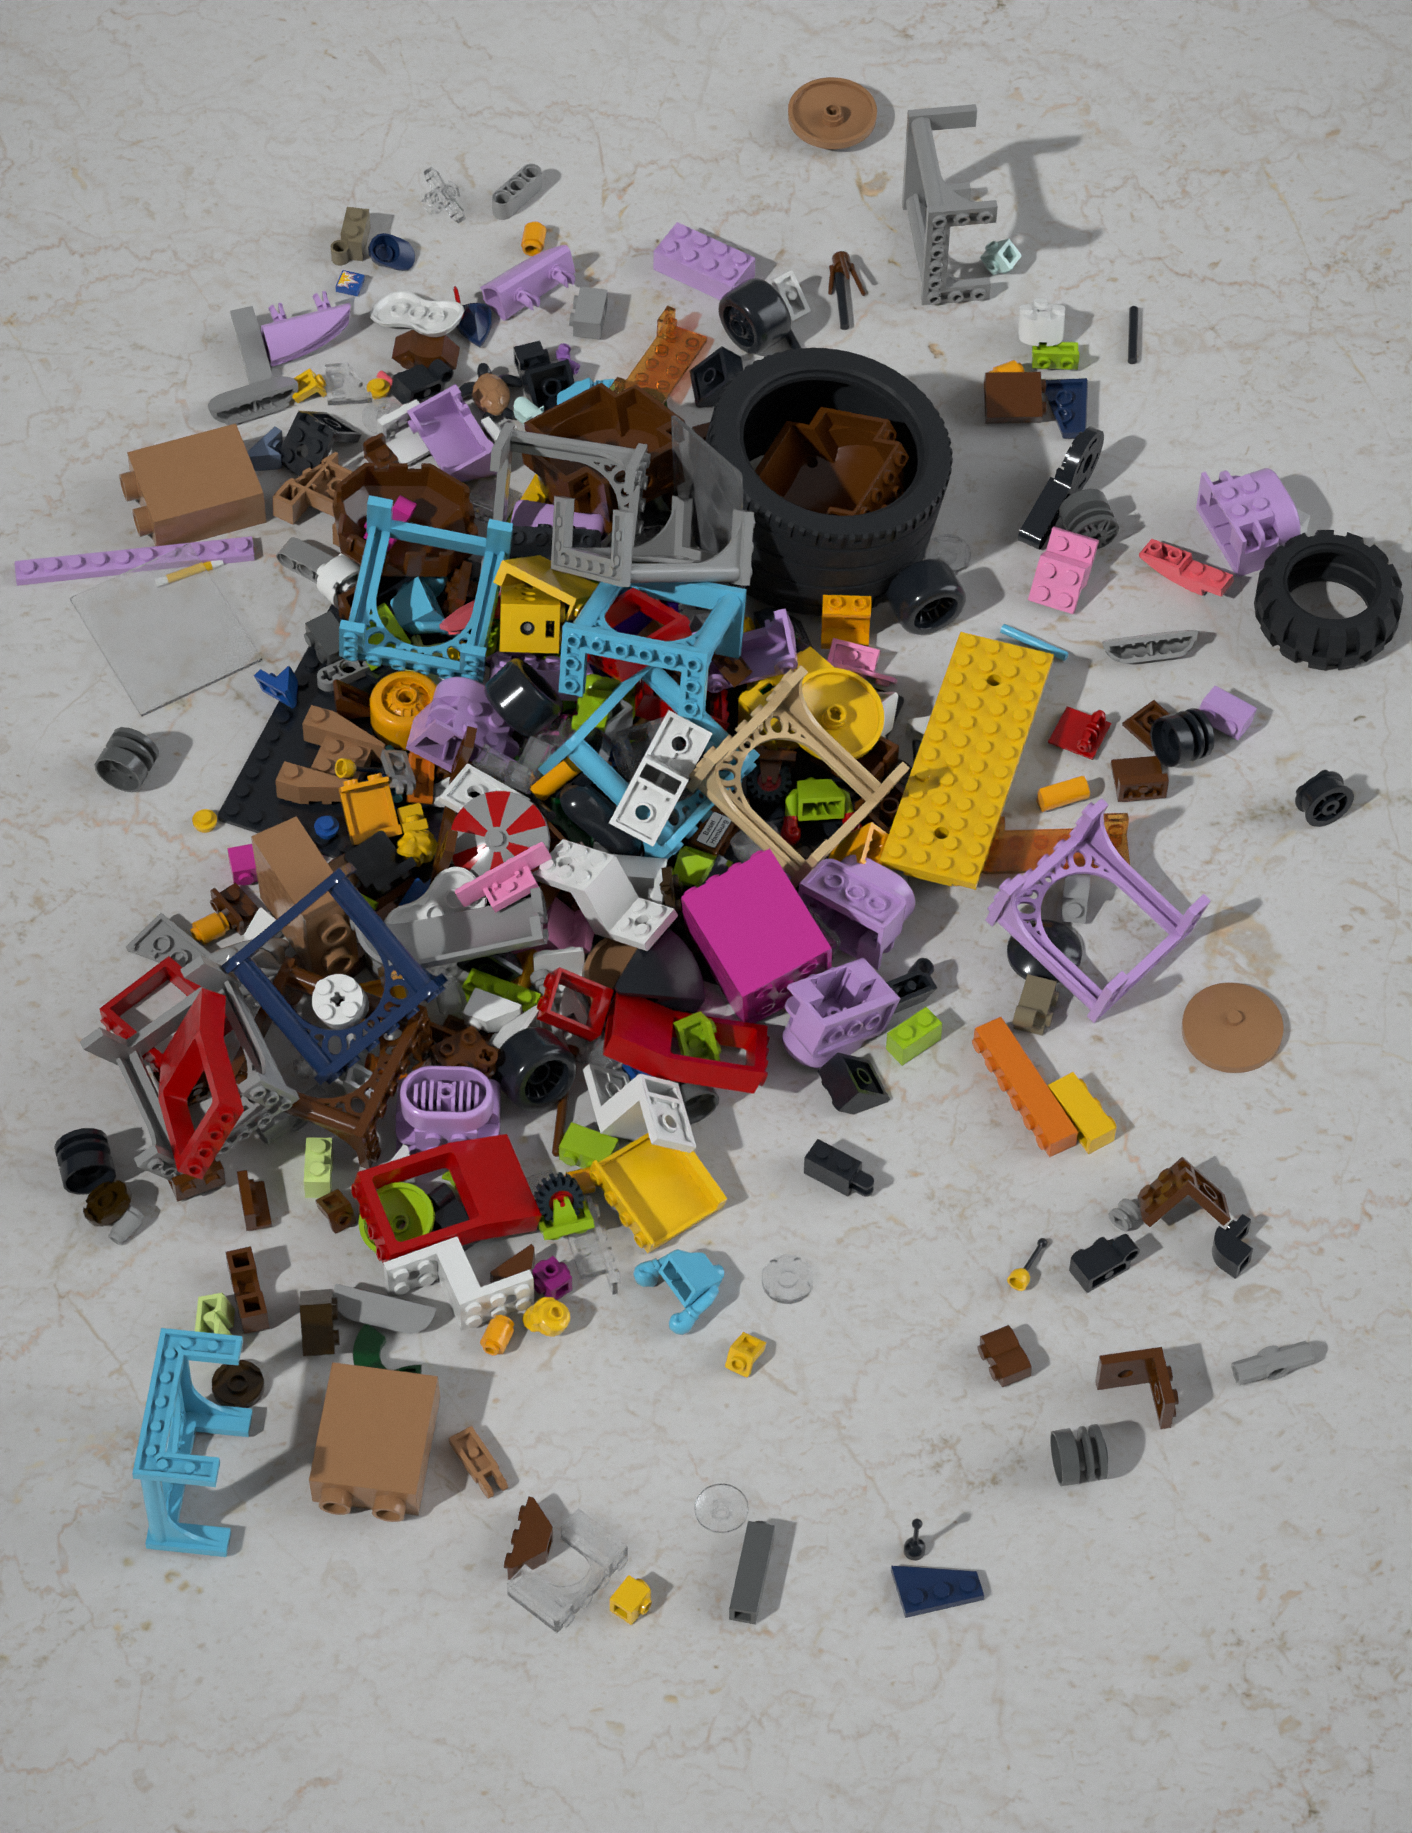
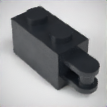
M820 1139L816 1140L804 1157V1174L847 1197L852 1191L864 1197L872 1195L874 1178L862 1171V1162Z

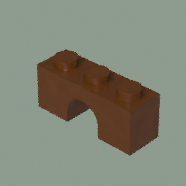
M251 1246L225 1252L243 1334L269 1329L268 1313L263 1293L260 1289Z

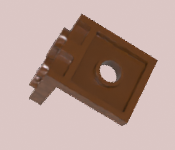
M1181 1157L1170 1168L1164 1169L1154 1182L1144 1186L1137 1195L1142 1220L1149 1227L1187 1195L1195 1200L1222 1226L1227 1224L1231 1218L1225 1194L1184 1157Z
M1162 1347L1100 1355L1095 1379L1097 1390L1149 1383L1160 1429L1171 1428L1172 1419L1176 1417L1175 1405L1179 1404L1177 1390L1172 1389L1171 1381H1173L1172 1368L1170 1365L1166 1366Z

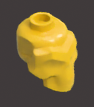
M410 829L397 842L399 847L397 853L404 856V860L412 856L417 864L415 867H421L422 863L430 862L437 849V841L434 835L427 830L414 831Z
M542 1297L524 1312L522 1321L524 1326L531 1332H540L545 1336L555 1337L567 1328L570 1322V1312L563 1303L555 1300L553 1297Z

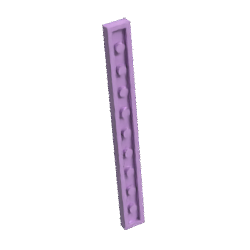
M252 536L20 560L15 561L16 583L19 586L190 568L204 562L223 560L224 564L255 561Z

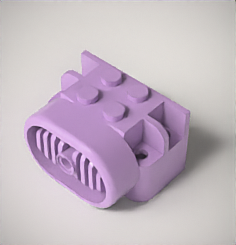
M1264 468L1243 476H1231L1225 470L1220 472L1219 480L1214 482L1210 480L1206 472L1201 473L1196 509L1236 577L1263 569L1265 560L1280 545L1285 546V543L1290 538L1300 535L1301 526L1296 506L1273 470Z
M451 677L441 681L435 689L432 702L416 715L413 720L406 749L451 772L452 764L467 726L477 728L474 749L469 761L513 772L520 765L519 762L513 760L520 749L519 744L512 738L514 729L502 719L488 701L484 693L485 685L473 679Z
M849 855L841 862L835 859H824L799 883L798 895L830 945L856 959L864 957L874 969L878 970L881 965L882 953H888L893 949L895 938L902 931L903 922L914 911V893L909 884L900 875L867 857L865 858L867 861L865 864L857 863L856 855Z
M864 957L835 968L832 967L819 974H811L807 978L787 986V989L793 996L788 998L785 1004V1009L790 1018L782 1035L783 1046L786 1052L797 1062L808 1067L821 1068L836 1053L850 1055L857 1051L865 1040L882 1033L888 1026L900 998Z
M424 1066L412 1071L407 1077L398 1081L395 1129L397 1138L396 1153L403 1144L408 1146L409 1154L413 1155L451 1142L500 1135L501 1087L499 1082L488 1079L479 1070L464 1066Z

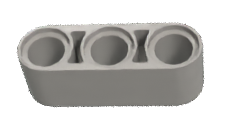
M526 164L492 195V208L495 218L499 220L510 218L541 190L542 173L538 165Z
M291 537L276 554L277 560L281 565L316 584L319 566L327 564L335 558L295 537Z

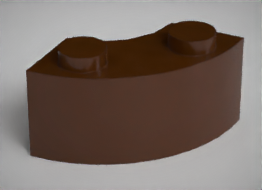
M412 329L395 338L392 359L405 369H410L420 364L429 368L434 360L441 359L452 370H455L460 347L446 335L428 337Z

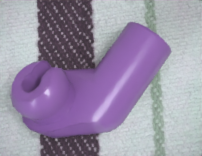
M561 343L555 353L556 359H569L572 374L575 375L580 369V364L571 360L569 353L571 347L566 343Z

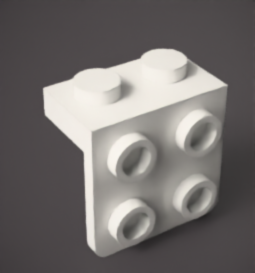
M417 400L406 403L391 413L384 414L381 418L377 419L378 434L383 433L385 435L386 445L399 458V463H408V465L430 454L418 432L413 434L407 423L410 420L407 411L420 404Z
M567 947L565 949L536 952L533 954L534 971L546 969L549 973H552L561 967L582 976L584 949L582 947ZM558 984L553 1001L554 1004L561 1003L565 986Z

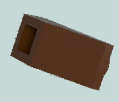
M528 1496L526 1506L521 1505L518 1521H521L519 1529H514L511 1538V1545H514L512 1553L507 1552L504 1561V1568L508 1572V1580H515L547 1562L553 1542V1526L534 1497Z

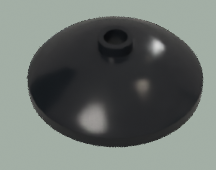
M1041 919L1043 928L1051 942L1072 963L1079 967L1082 958V947L1077 935L1062 923ZM1030 921L1032 927H1035V921ZM1010 936L1007 945V958L1012 969L1020 977L1026 980L1027 974L1060 983L1015 938Z

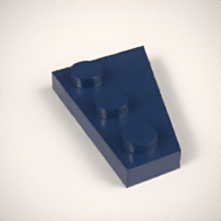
M1087 378L1045 380V395L1062 438H1076L1080 432H1084L1087 428Z
M891 1565V1573L905 1618L984 1600V1593L977 1571Z

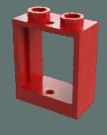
M561 967L552 973H548L543 983V987H545L544 995L540 997L537 1004V1010H539L537 1020L590 1042L599 1037L602 1033L614 990ZM558 984L593 998L586 1025L551 1011Z

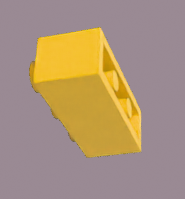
M1074 1072L1048 1084V1088L1078 1131L1077 1140L1088 1154L1114 1141L1117 1128L1114 1119L1106 1115L1102 1110L1100 1101L1096 1097H1092L1085 1082L1082 1079H1078Z

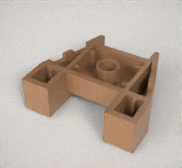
M334 452L322 459L320 465L313 469L307 468L302 471L301 476L296 479L291 478L279 488L272 496L273 516L294 525L307 508L312 506L334 517L332 506L335 486L353 471L340 466L338 463V453ZM334 522L332 525L333 544L340 547Z
M311 705L302 723L304 741L320 745L321 747L311 768L284 761L275 780L277 797L299 804H309V801H322V804H332V801L341 802L338 788L344 786L343 782L358 778V783L364 780L367 772L356 771L352 777L339 778L335 773L337 760L347 758L352 760L358 767H370L372 760L382 763L380 757L382 749H385V744L336 712Z

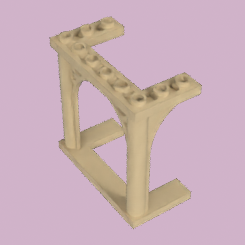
M802 666L795 672L790 669L782 677L781 681L773 689L774 691L766 698L768 703L764 707L760 704L750 714L753 718L749 722L743 720L735 729L737 734L734 737L729 734L717 749L712 746L704 754L696 768L688 775L691 780L686 785V788L692 793L699 789L763 851L770 848L782 869L792 877L790 882L795 889L887 796L910 769L902 762L881 784L828 734L813 717L804 700L802 681L808 671ZM772 718H777L781 722L782 730L780 733L772 730L770 725ZM789 726L791 727L790 730L795 732L794 734L787 732ZM763 727L767 732V734L764 736L759 734L763 730ZM789 740L806 746L817 754L866 801L807 860L798 854L755 813L743 794L741 787V768L743 762L752 749L764 742ZM744 744H748L749 748H745ZM733 758H734V759L736 760V762H737L736 765H734V766L731 765V764H728V763H730V762L733 760ZM728 770L733 773L734 779L729 781L723 780L719 777L718 771ZM733 786L735 788V794L732 793L730 787Z

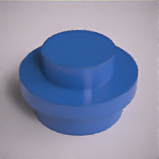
M322 816L314 824L315 832L322 839H332L339 831V822L332 816Z

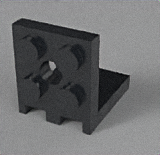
M298 411L278 453L281 455L282 465L301 476L302 471L307 468L313 469L320 465L322 459L329 455L335 442L358 443L362 434L327 412ZM303 445L308 447V455L305 458L301 454Z

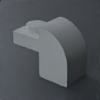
M1076 874L1065 877L1060 921L1086 923L1090 874Z

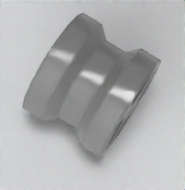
M1123 1198L1118 1203V1208H1113L1108 1213L1110 1221L1122 1231H1128L1132 1226V1222L1137 1221L1141 1217V1211L1138 1206L1126 1198Z

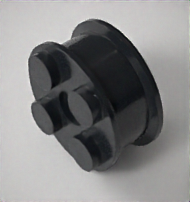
M1322 770L1297 788L1295 805L1300 811L1305 812L1306 821L1311 826L1322 827L1337 821L1350 809L1354 800V793L1349 787L1344 786V780L1339 773Z

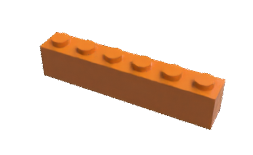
M999 1017L976 1027L974 1039L972 1040L975 1051L978 1054H982L987 1069L997 1077L1000 1089L1003 1092H1007L1012 1107L1015 1111L1019 1110L1023 1116L1024 1125L1029 1131L1032 1130L1036 1136L1039 1148L1045 1150L1048 1156L1051 1157L1075 1146L1078 1131L1003 1018Z

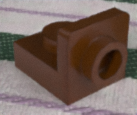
M383 433L372 436L363 443L364 458L369 463H374L375 468H388V463H399V458L386 445Z
M339 1189L315 1200L318 1209L328 1219L331 1230L334 1233H338L356 1224L357 1221L351 1203Z

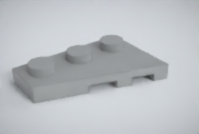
M162 913L126 946L128 952L158 963L170 956L181 967L186 966L200 955L207 958L211 954Z

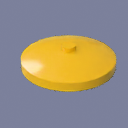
M841 668L819 669L803 678L802 692L804 700L811 714L821 727L855 759L868 753L881 736L884 726L883 705L872 685L858 674ZM799 744L809 754L821 759L812 750H810L802 744Z

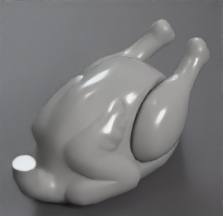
M253 939L216 950L207 959L222 966ZM270 939L252 957L272 983L285 959V951L289 948V942L285 939ZM243 984L239 986L243 996L251 995Z

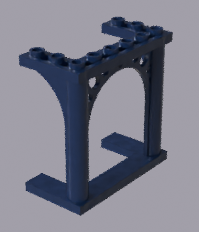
M351 862L339 867L222 965L227 974L230 972L235 974L316 1072L317 1075L314 1079L319 1085H322L324 1082L330 1085L346 1072L347 1067L351 1068L361 1059L358 1056L359 1053L364 1049L368 1052L381 1043L378 1038L382 1034L386 1033L389 1036L400 1027L397 1023L404 1016L409 1020L420 1011L417 1006L424 1000L429 1003L446 989L443 984L448 981L442 973L438 976L431 974L412 957L350 882L348 877L357 870ZM327 892L331 894L376 949L385 971L384 992L375 1011L360 1024L340 1030L320 1028L304 1020L252 959L264 944ZM395 970L397 976L401 974L404 979L393 980L391 973ZM395 985H401L407 988L409 994L406 998L398 999L391 995L390 989ZM389 1001L401 1005L400 1007L393 1006L389 1008L391 1011L385 1009V1004ZM378 1017H383L385 1019L382 1022H380ZM369 1020L375 1022L374 1027L368 1025ZM363 1029L368 1032L365 1036H363ZM352 1033L356 1036V1040L353 1038L350 1041V1048L347 1049L348 1042L346 1037ZM317 1034L324 1036L322 1047L318 1044L320 1040L315 1038ZM332 1036H338L342 1042V1048L338 1054H333L329 1050L328 1044Z

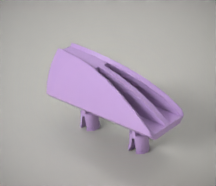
M560 245L526 259L481 286L483 300L504 321L524 307L534 310L533 306L539 307L540 305L539 297L561 283L566 288H569L568 283L574 285L575 275L573 274L575 273L571 251L567 245Z
M322 291V301L318 293L312 296L318 311L288 319L282 303H278L279 314L272 304L268 309L274 322L261 325V336L271 367L304 356L322 347L339 335L348 326L350 303L331 307L326 291Z

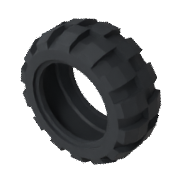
M1317 530L1315 535L1310 537L1302 533L1290 538L1285 543V547L1280 545L1265 560L1264 568L1259 572L1254 600L1255 617L1261 625V631L1272 647L1279 645L1281 655L1294 663L1299 659L1308 662V668L1324 671L1326 666H1337L1338 670L1353 668L1358 664L1359 659L1367 662L1376 656L1393 639L1399 625L1404 598L1401 591L1402 582L1394 565L1388 564L1389 559L1386 554L1375 544L1371 547L1365 545L1363 537L1347 532L1346 536L1334 535V530ZM1310 582H1335L1355 591L1363 599L1367 608L1349 618L1326 619L1312 615L1302 609L1293 600L1290 593L1297 587Z

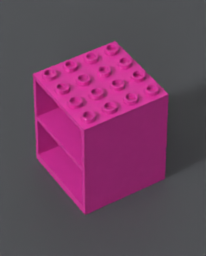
M770 848L766 851L759 850L755 852L749 860L742 864L741 862L733 864L726 873L720 876L719 874L711 876L704 885L685 891L684 896L681 897L685 932L741 1022L755 1024L785 1007L787 999L793 996L787 989L788 984L805 979L811 974H819L832 968L831 946Z

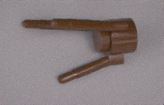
M845 251L836 252L832 256L833 264L829 266L828 294L831 295L833 293L836 272H842L847 280L850 279L849 272H851L861 295L865 296V290L855 271L854 264L850 261L849 254Z

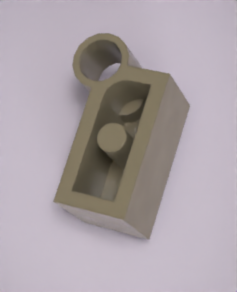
M347 207L341 230V240L334 241L330 246L331 261L335 265H345L349 260L363 261L371 228L369 209Z
M1027 974L1022 994L1014 1013L1013 1029L1043 1036L1045 1027H1050L1052 1023L1053 1013L1050 1012L1051 1007H1056L1060 992H1056L1057 981Z

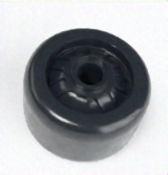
M750 278L723 295L719 302L718 312L725 332L736 346L747 353L759 354L784 339L790 331L791 317L787 305L779 292L765 280Z
M926 559L908 566L892 580L887 591V600L899 623L907 632L925 635L936 632L953 622L964 608L966 595L952 568L946 562L938 559Z
M512 659L507 662L484 687V693L495 711L515 731L527 738H535L559 717L563 710L562 701L552 686L539 672L521 659Z
M530 1027L518 1031L509 1037L497 1052L496 1073L493 1078L499 1082L501 1090L521 1109L540 1111L553 1106L567 1094L574 1082L577 1071L574 1055L551 1031L545 1028Z

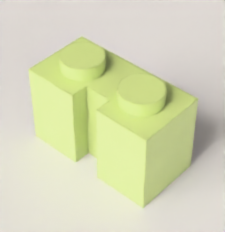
M306 1137L304 1166L305 1198H320L332 1192L331 1171H333L334 1155L332 1138Z
M223 1293L198 1297L195 1323L196 1332L232 1335L228 1329L234 1326L235 1308Z

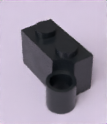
M441 359L434 360L429 368H426L423 364L416 365L393 376L390 393L403 405L414 400L422 403L444 391V386L452 379L454 371Z
M919 958L909 968L908 974L886 982L900 998L894 1014L926 1001L937 989L936 984L931 978L934 966L929 959Z
M442 1183L427 1194L435 1211V1222L432 1232L470 1220L465 1208L455 1198L453 1191L447 1184ZM480 1240L463 1245L464 1252Z
M1122 1234L1115 1240L1113 1238L1107 1240L1105 1237H1100L1092 1246L1085 1250L1079 1249L1072 1255L1069 1271L1085 1292L1089 1293L1129 1270L1131 1261L1138 1256L1140 1249L1128 1234Z

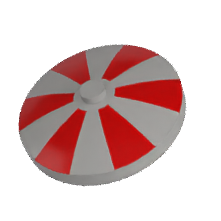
M491 791L473 798L459 811L451 827V830L458 831L452 860L456 867L468 870L476 878L540 842L544 843L548 851L550 848L549 828L543 814L528 799L513 792ZM539 866L530 870L531 873L537 871L539 869Z

